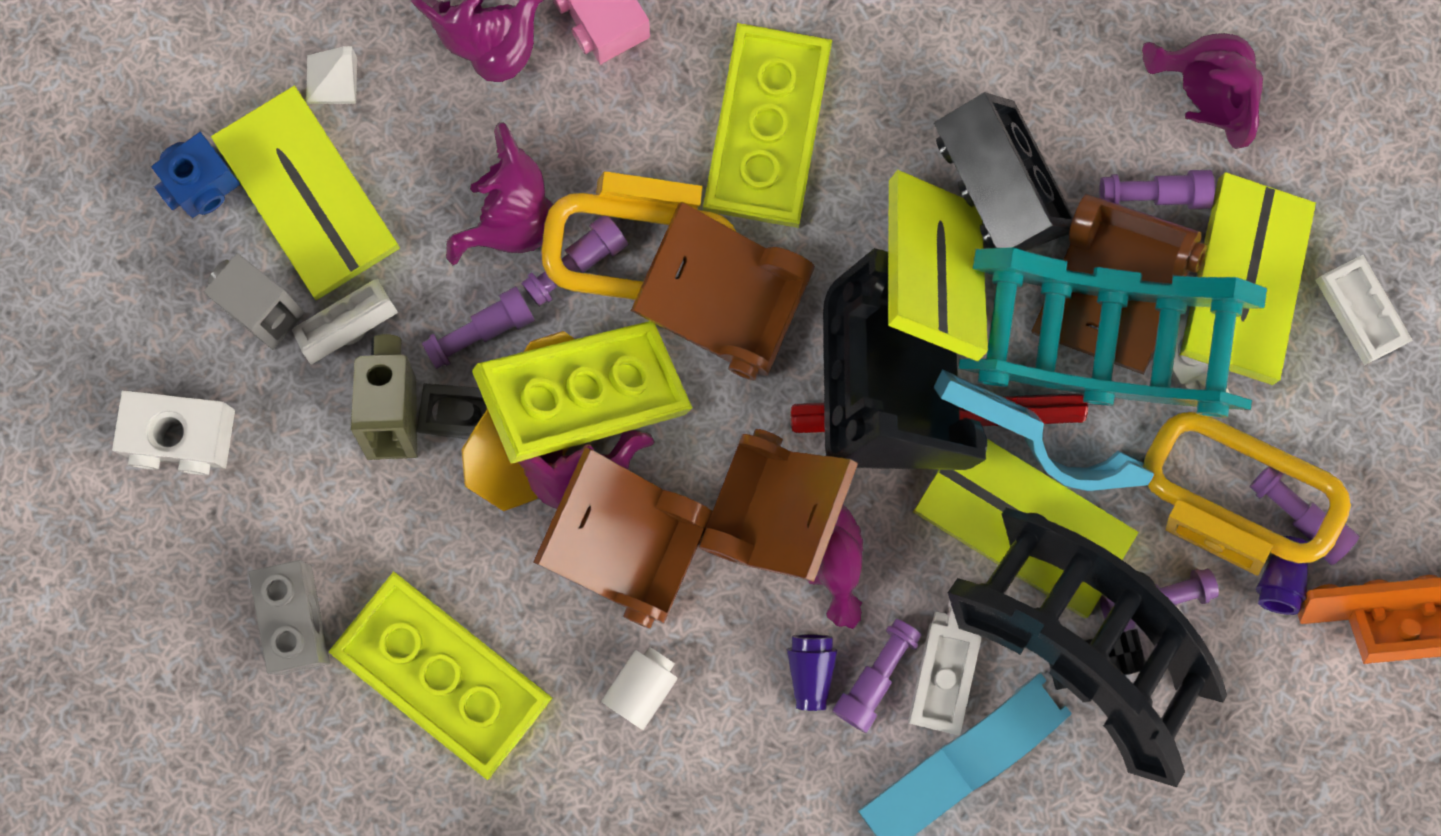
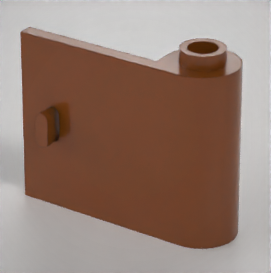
M1085 194L1076 209L1069 231L1070 246L1063 261H1068L1066 270L1093 274L1094 268L1101 267L1142 273V281L1172 284L1173 276H1187L1189 271L1193 273L1198 272L1205 257L1207 245L1200 243L1201 232ZM1071 292V298L1065 299L1059 344L1093 357L1095 356L1098 330L1089 327V325L1099 328L1102 305L1097 303L1098 296ZM1128 300L1127 307H1122L1115 365L1144 375L1155 350L1160 312L1155 310L1156 303ZM1044 304L1031 330L1032 334L1040 336Z
M681 202L676 208L631 311L730 362L728 370L732 373L755 381L757 375H769L815 266L805 257L780 247L765 248ZM682 261H684L677 278L675 279L676 274L680 268V265Z
M755 429L753 435L742 434L699 548L709 554L739 565L814 582L858 463L851 459L789 451L781 447L783 441L781 437L762 429Z
M584 448L533 563L625 607L626 610L623 615L625 619L651 629L654 621L662 624L665 623L713 511L688 497L663 490L592 449Z

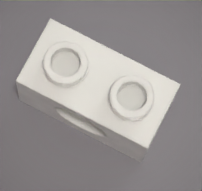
M122 390L112 451L128 458L127 465L131 467L159 470L160 462L178 463L179 472L209 475L210 467L226 469L235 410L221 401ZM181 423L184 428L183 438L177 445L166 447L164 442L166 431L172 425Z

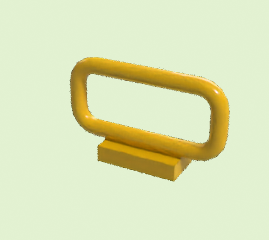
M604 171L597 180L596 195L570 193L558 199L549 209L544 225L541 250L542 266L548 278L557 286L573 292L636 300L644 281L574 272L564 266L561 252L567 218L574 213L582 212L669 225L679 203L683 202L697 210L701 204L703 186ZM698 210L736 231L733 224L724 216L710 211Z
M1194 411L1179 413L1169 418L1163 424L1148 449L1142 466L1154 473L1152 480L1147 485L1151 492L1163 501L1174 505L1168 517L1165 529L1167 532L1256 576H1259L1270 553L1298 564L1312 563L1326 556L1335 545L1348 520L1351 508L1349 492L1342 481L1330 472L1213 417L1199 415ZM1188 431L1200 433L1326 494L1330 503L1329 509L1315 537L1307 543L1294 542L1166 479L1163 474V465L1177 438L1182 433Z

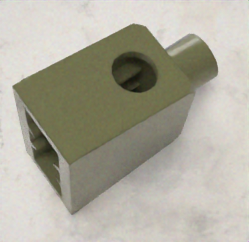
M380 334L372 337L371 355L358 356L354 360L351 431L367 460L418 458L416 377L408 357L401 354L402 339L396 335Z

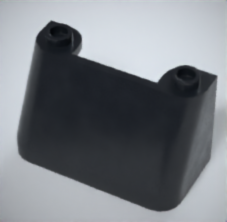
M877 248L872 249L830 285L823 304L826 456L851 459L858 463L857 468L971 469L986 460L987 437L983 426L974 419H960L959 406L941 399L934 389V385L942 370L958 376L957 353L888 326V251Z

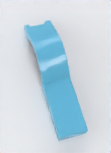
M942 370L934 385V389L941 399L1024 436L1027 445L1042 468L1064 486L1085 491L1149 485L1154 476L1152 471L1142 467L1144 464L1142 461L1119 450L1106 461L1087 468L1067 467L1048 457L1042 440L1044 423L1034 411L945 370Z
M1041 673L1036 674L979 723L948 744L940 747L860 808L858 813L875 836H915L972 791L995 778L1021 759L1064 722L1072 713L1066 706L1058 708L1042 686L1047 681Z

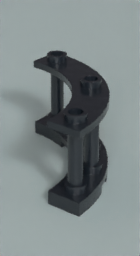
M1006 507L1002 513V518L1010 548L988 581L976 584L957 578L947 592L958 628L994 641L1021 655L1024 648H1027L1052 664L1053 667L1049 672L1050 675L1066 686L1082 702L1093 700L1108 717L1103 726L1117 745L1128 773L1177 787L1185 773L1184 765L1174 740L1198 696L1222 703L1227 697L1221 673L1203 639L1182 612L1155 586L1154 581L1148 575L1136 571L1129 564L1100 545L1061 525L1048 521L1038 513H1025ZM1029 556L1064 570L1041 607L1033 608L1005 594ZM1082 581L1114 603V606L1090 644L1064 627L1059 621V617ZM1131 619L1155 646L1134 683L1112 664L1109 658V654ZM1168 668L1174 688L1177 691L1160 718L1152 707L1153 701L1151 696Z

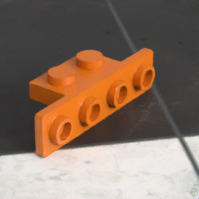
M1423 575L1413 580L1397 582L1377 579L1366 582L1363 585L1338 587L1335 584L1321 585L1306 592L1307 599L1301 604L1300 611L1297 614L1301 624L1349 620L1363 664L1441 657V577L1438 578L1436 575Z

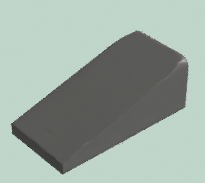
M424 383L416 432L468 439L487 410L479 387ZM439 400L437 416L435 421L433 418L432 410L435 403Z

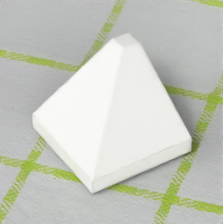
M343 46L307 55V104H356L357 56L352 46Z

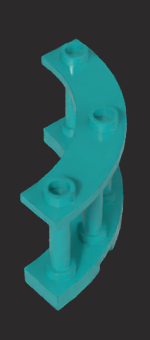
M1014 247L976 249L973 269L993 275L992 283L997 284L986 359H980L979 361L973 359L959 360L958 369L979 374L978 383L1007 387L1009 381L1045 388L1084 394L1083 402L1103 406H1113L1114 398L1197 407L1196 413L1199 415L1227 418L1229 409L1251 410L1252 400L1227 393V382L1236 317L1242 316L1243 308H1264L1267 288L1237 277L1173 276L1172 284L1142 281L1143 275L1139 272L1101 267L1094 268L1093 274L1066 270L1068 261L1034 254ZM1023 283L1041 286L1040 294L1045 296L1035 368L1006 362L1017 287H1022ZM1071 292L1098 296L1097 303L1102 305L1091 378L1055 372L1065 299L1071 298ZM1128 300L1156 303L1155 310L1160 312L1150 386L1112 381L1122 307H1127ZM1187 306L1211 307L1210 312L1215 314L1205 390L1170 388L1180 314L1186 313Z

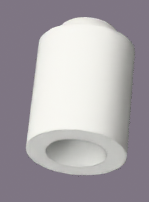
M651 647L648 648L644 655L635 650L601 702L644 730L678 679L670 673L675 663Z

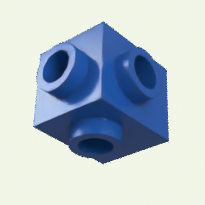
M201 131L185 143L177 142L166 148L161 153L160 160L151 166L161 180L154 187L172 211L181 206L192 219L198 214L205 215L216 210L224 202L225 195L241 185Z

